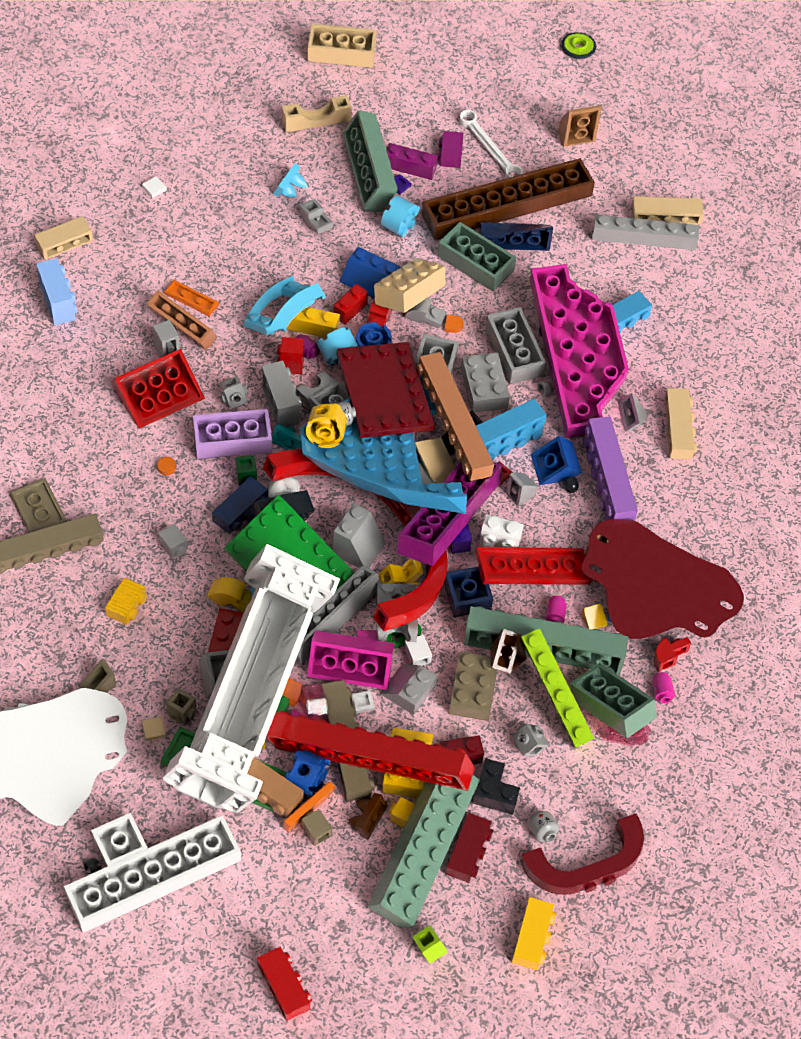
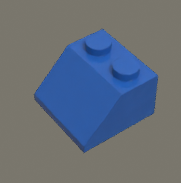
M557 436L531 454L540 485L563 482L567 478L576 477L582 473L573 442L561 436Z

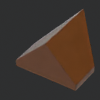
M505 629L500 631L490 648L491 668L511 674L515 668L527 659L521 641V634Z

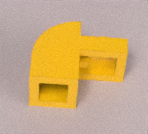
M410 558L402 566L389 564L378 576L380 583L418 585L417 579L424 571L420 561Z
M221 577L213 580L207 597L218 605L232 604L241 612H245L247 605L252 599L251 592L245 588L246 584L231 577Z

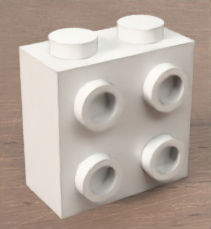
M486 514L481 529L479 547H519L524 524L502 519L496 515Z

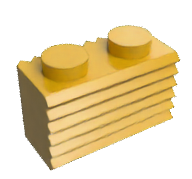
M124 577L105 607L106 616L128 625L130 620L133 621L136 618L139 605H144L147 600L146 586Z

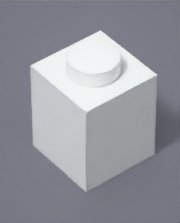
M424 635L417 636V642H407L405 640L404 650L411 665L424 666L431 663L432 653Z

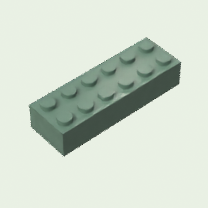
M358 110L344 130L343 136L363 209L383 212L392 197L397 193V185L376 114Z

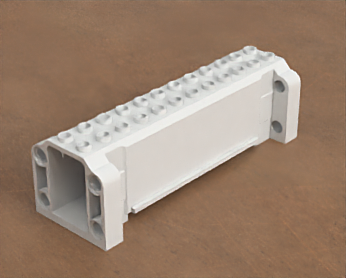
M268 544L250 562L244 577L245 582L253 586L255 591L245 609L190 748L185 746L170 760L163 780L171 784L177 791L215 808L226 809L231 812H240L257 799L263 781L248 775V769L254 755L258 757L313 613L319 610L334 595L340 580Z

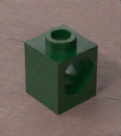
M254 455L236 457L235 465L238 486H241L250 476L257 480Z

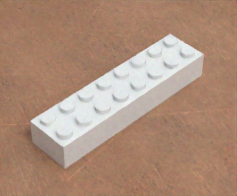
M222 815L64 886L75 917L84 933L241 861V851Z

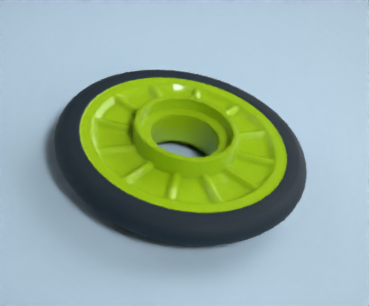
M582 32L570 33L561 42L564 53L575 59L588 58L595 53L597 48L595 40L590 35ZM575 44H581L583 46L577 47L575 46Z

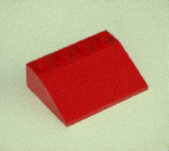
M181 349L120 375L111 382L119 399L139 429L205 399Z

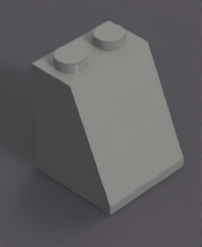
M355 503L334 530L333 551L342 560L359 569L363 565L369 568L386 544L372 513Z

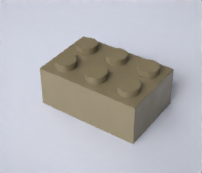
M459 652L449 709L450 715L489 721L497 669L491 668L490 656Z

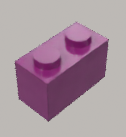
M443 131V138L439 137V148H442V150H438V160L441 161L440 166L461 167L463 132Z

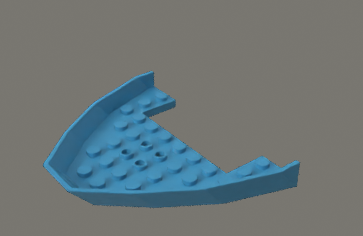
M420 375L431 415H436L435 404L431 403L428 389L424 388L423 379ZM353 418L352 424L346 426L344 437L340 444L332 448L318 447L317 443L314 442L313 444L306 436L307 424L300 428L303 454L322 470L358 488L404 504L466 514L467 494H463L461 482L422 484L413 433L360 438L355 418Z

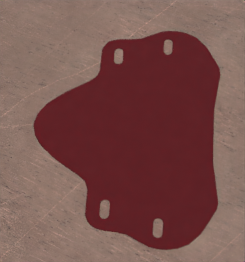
M622 519L605 520L597 524L590 533L589 551L582 563V571L586 576L601 583L606 588L611 622L618 633L629 636L628 638L630 639L652 637L677 627L684 628L699 637L707 638L712 636L723 622L737 615L743 606L744 594L742 589L726 568L690 554L662 539L637 521ZM602 535L609 539V543L598 540L597 536ZM593 564L601 568L602 572L598 573L590 569V565ZM725 601L731 604L733 608L727 609L720 602ZM699 621L707 625L708 629L703 630L695 625V622Z

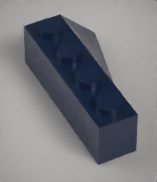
M481 223L480 235L504 250L550 251L553 234L552 225Z

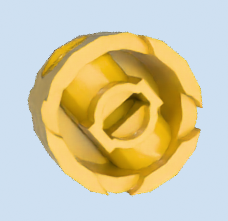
M335 403L321 404L312 408L306 426V436L313 444L314 442L317 443L318 447L332 448L340 444L347 425V417L341 410L340 405Z

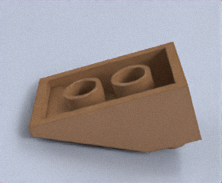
M601 105L568 110L560 120L558 134L563 147L596 141L602 110Z

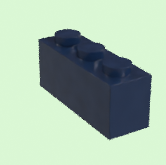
M250 476L212 512V522L229 535L233 531H238L245 520L242 514L257 500L268 498V489Z

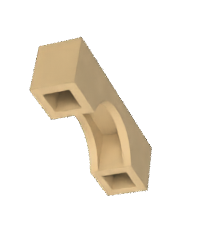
M348 95L332 97L324 107L317 110H305L299 104L282 106V122L286 132L351 121L352 106Z

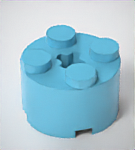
M397 195L390 201V209H385L381 225L391 232L404 237L408 229L412 230L417 222L415 217L419 213L420 207Z
M349 327L337 329L327 334L326 340L323 341L321 338L316 342L325 362L329 366L339 362L336 354L337 349L358 347Z

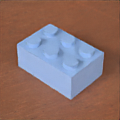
M58 258L36 263L40 287L54 326L74 321L77 308L73 302H76L74 292L70 291L69 279L64 276L66 272L63 264H59Z

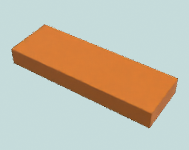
M173 280L164 291L165 295L209 317L219 306L218 301L176 280Z
M331 781L325 784L284 820L283 828L287 832L301 822V819L307 812L316 809L334 793L335 785Z

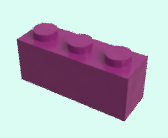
M393 143L388 144L386 151L392 170L429 180L433 179L437 169L438 155Z

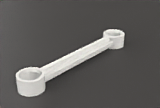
M472 110L462 111L459 123L461 126L471 130L505 172V179L513 177L508 174L509 172L522 174L521 167L512 165L476 122V113ZM464 117H470V118H472L473 120H471V121H466V120H464L463 118H464Z

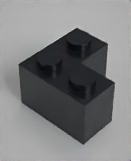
M485 758L473 804L513 815L520 787L501 782L505 763Z

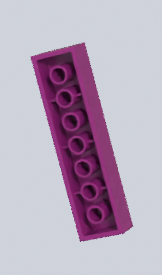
M460 462L443 483L461 482L463 494H467L466 514L422 507L399 533L397 553L433 566L500 484L502 465L493 462L494 468L491 477L470 481L468 475L464 474L462 462Z

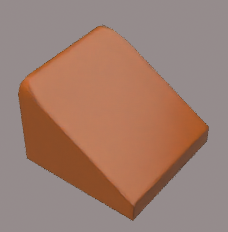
M288 678L282 695L289 699L290 706L295 707L303 695L305 687Z

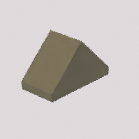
M101 659L79 687L108 692L117 687L115 674L105 659Z

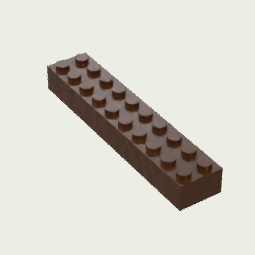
M578 158L423 201L422 217L434 240L444 238L459 222L473 230L480 228L481 223H498L591 197L595 182L582 159Z

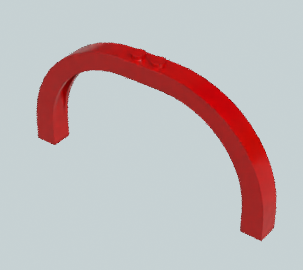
M302 449L268 454L263 466V470L272 481L309 474L336 477L318 467L303 454ZM375 494L390 507L404 526L421 509L420 506L404 504ZM446 550L433 566L426 564V579L418 588L399 598L378 603L373 618L383 631L403 626L418 619L434 604L447 574L448 558Z

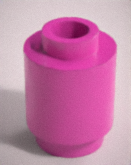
M550 597V600L547 602L546 621L564 623L567 603L563 597Z
M666 672L655 674L652 680L655 699L661 703L671 702L675 697L672 678Z

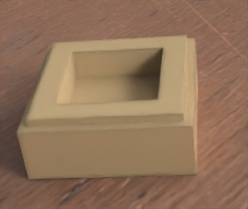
M162 716L142 720L146 741L166 737Z

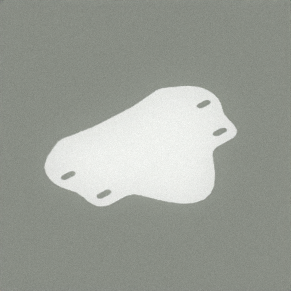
M80 688L53 700L13 710L0 711V799L5 797L13 798L46 823L63 826L89 797L96 776L102 771L113 769L127 753L124 739L127 715L122 703L116 697L106 692ZM119 716V721L106 723V718ZM119 753L117 758L111 760L105 758L106 754Z

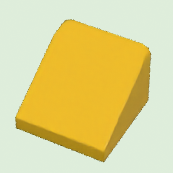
M601 603L583 609L582 617L588 629L594 630L608 625Z

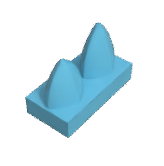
M295 163L274 191L273 194L279 197L283 194L287 197H297L296 191L290 183L298 187H308L303 176L297 172L300 169L299 165Z

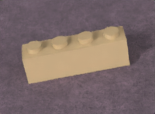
M634 196L631 206L632 218L701 225L704 215L702 199Z
M667 388L665 408L670 459H692L693 454L697 452V442H694L696 428L692 426V422H694V411H691L693 397L690 396L689 389Z

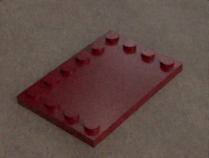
M409 342L337 349L336 354L350 404L356 411L355 421L360 438L434 430L435 425Z

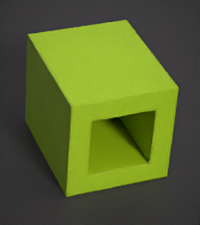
M431 925L412 936L430 964L448 952Z

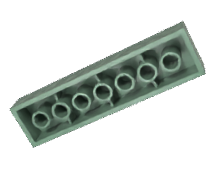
M479 606L470 607L464 645L491 650L492 644L502 629L524 636L540 628L557 663L592 669L601 663L614 673L621 674L629 636H624L621 633L603 632L600 629H587L579 625H566L558 621H545L542 618L525 617L521 614H509L501 610L493 611ZM524 647L526 657H529V655H528V653H527V651H526V649H525V647Z
M474 775L472 776L468 791L425 782L367 907L399 928L414 927L480 781Z

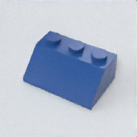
M357 247L348 259L340 283L351 288L358 284L368 291L369 297L375 299L374 285L401 267L363 248Z

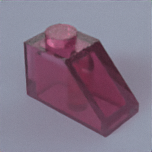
M322 684L302 685L299 703L303 715L310 718V720L323 719L328 722L327 702Z
M646 725L630 737L625 738L611 727H607L603 731L602 739L631 747L636 744L641 746L649 740L648 737L651 729Z

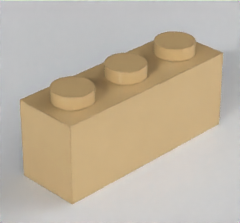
M83 216L34 235L35 244L44 260L93 241L92 230Z

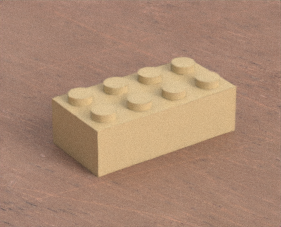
M312 24L308 44V62L373 68L377 30Z
M414 258L374 285L375 305L405 313L446 285L445 266L437 262L425 261L422 258Z

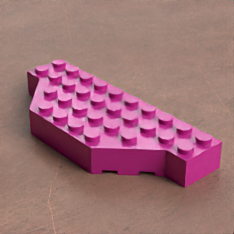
M567 264L532 268L530 284L565 438L584 436L585 427L588 426L589 419L603 417L602 410L624 383L629 370L614 306L598 299V296L589 290H584L577 286L576 282L570 279Z

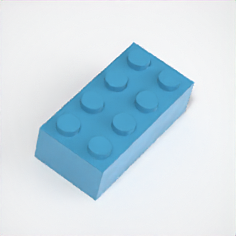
M534 398L476 425L492 461L499 455H507L513 448L523 447L532 439L536 441L541 438L547 414Z

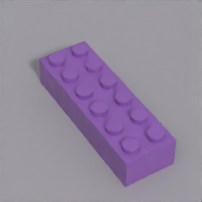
M611 416L589 419L588 426L585 427L583 447L588 450V464H592L591 476L597 482L595 490L596 494L601 497L600 508L601 511H605L604 521L611 519L635 521L638 509Z

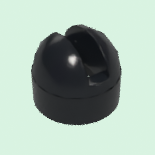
M570 477L563 481V486L567 492L575 493L579 488V483L576 477Z
M91 858L83 862L85 870L90 869L88 875L101 870L102 866L97 865L100 862L98 859Z

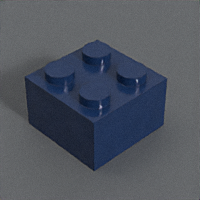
M479 567L447 572L444 587L453 618L469 615L471 606L492 610L493 596L489 584L482 583Z

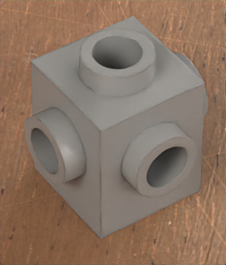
M238 376L220 382L223 392L220 393L224 403L228 402L230 409L240 407L248 402L246 395L249 394L245 384H241Z
M523 724L512 735L517 749L521 751L523 756L534 757L549 746L544 737L543 730L538 725Z

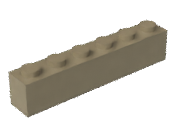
M96 513L0 541V574L11 568L20 569L28 563H40L45 558L60 557L65 552H77L82 547L99 545L104 541Z
M345 680L321 684V696L327 722L334 725L342 723L352 729L360 727L359 722L355 723L354 720L356 709L355 705L350 703V699H352L351 689L346 687ZM337 763L346 802L371 797L374 783L372 777H368L367 771L370 770Z

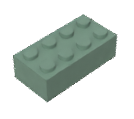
M461 222L438 245V257L493 292L515 269L516 257Z
M601 663L570 683L571 692L577 704L625 738L630 737L657 718L654 698Z

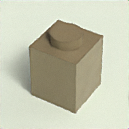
M320 809L314 812H307L301 819V827L314 846L332 837L333 828Z

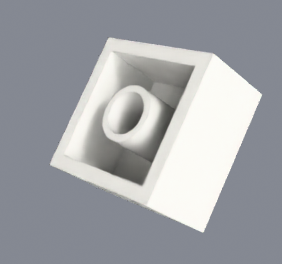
M131 813L91 830L93 841L105 867L148 849Z

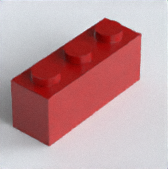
M280 946L257 957V965L286 1021H289L310 1010L312 998L307 989L303 990L300 984L302 979L297 970L293 971L290 965L292 960L287 951L283 952Z

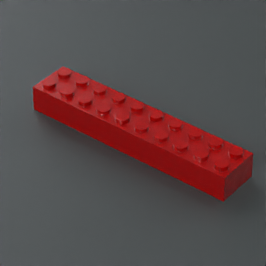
M285 711L275 712L266 736L270 743L278 750L296 753L298 750L302 752L308 750L329 759V761L468 791L475 769L465 751L459 748L451 750L446 749L440 744L427 745L425 742L417 739L409 741L399 735L390 737L380 731L371 733L361 727L352 729L342 723H336V725L329 724V722L323 719L310 720L307 716L298 715L296 717Z

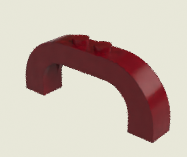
M637 813L617 820L615 828L622 842V850L612 857L573 871H561L554 868L547 861L541 847L523 853L520 863L529 879L547 892L569 895L585 890L588 893L595 890L597 885L604 883L607 886L614 883L617 878L625 875L634 867L643 848V827Z

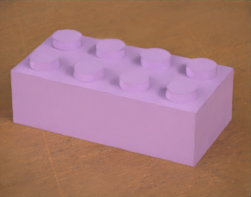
M268 409L193 415L197 459L272 452Z

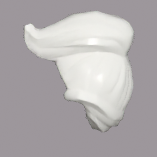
M294 476L276 481L271 480L268 488V498L299 492V481Z

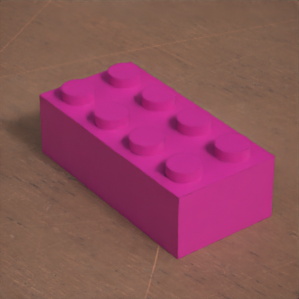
M315 630L311 642L307 677L330 681L345 680V683L387 690L395 643Z

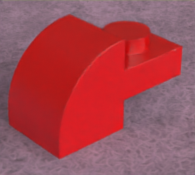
M374 300L369 310L370 314L367 323L376 322L380 326L382 324L386 326L392 309L375 305Z
M688 637L683 639L677 638L671 643L667 638L660 641L654 655V665L658 672L674 666L678 656L689 651L691 642Z

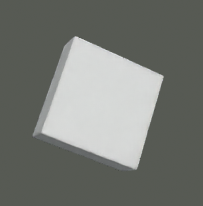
M157 177L142 184V188L152 198L167 190L166 186Z
M370 690L352 694L351 700L352 704L355 705L356 714L375 710Z

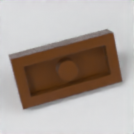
M374 793L372 798L356 800V805L363 813L362 815L349 818L353 829L357 830L360 836L369 840L388 807L382 794Z

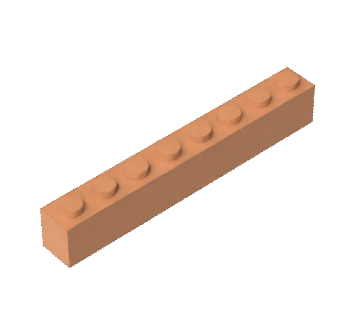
M441 352L420 356L419 364L416 366L418 374L423 379L424 388L428 389L431 403L435 404L437 416L442 419L444 431H447L449 434L450 444L454 445L456 449L457 459L462 462L464 474L468 475L470 481L491 477L494 463Z

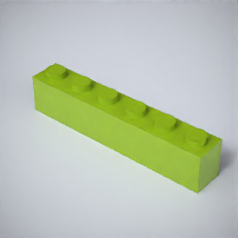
M540 628L522 636L521 641L574 748L595 739Z

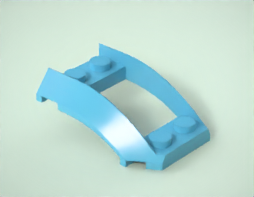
M291 276L272 286L259 298L244 320V327L266 335L275 334L277 330L285 332L287 331L288 324L298 313L314 304L315 299H324L325 294L318 283L312 286L299 284V282L294 281V276ZM281 295L291 297L280 309L274 320L260 315V312Z

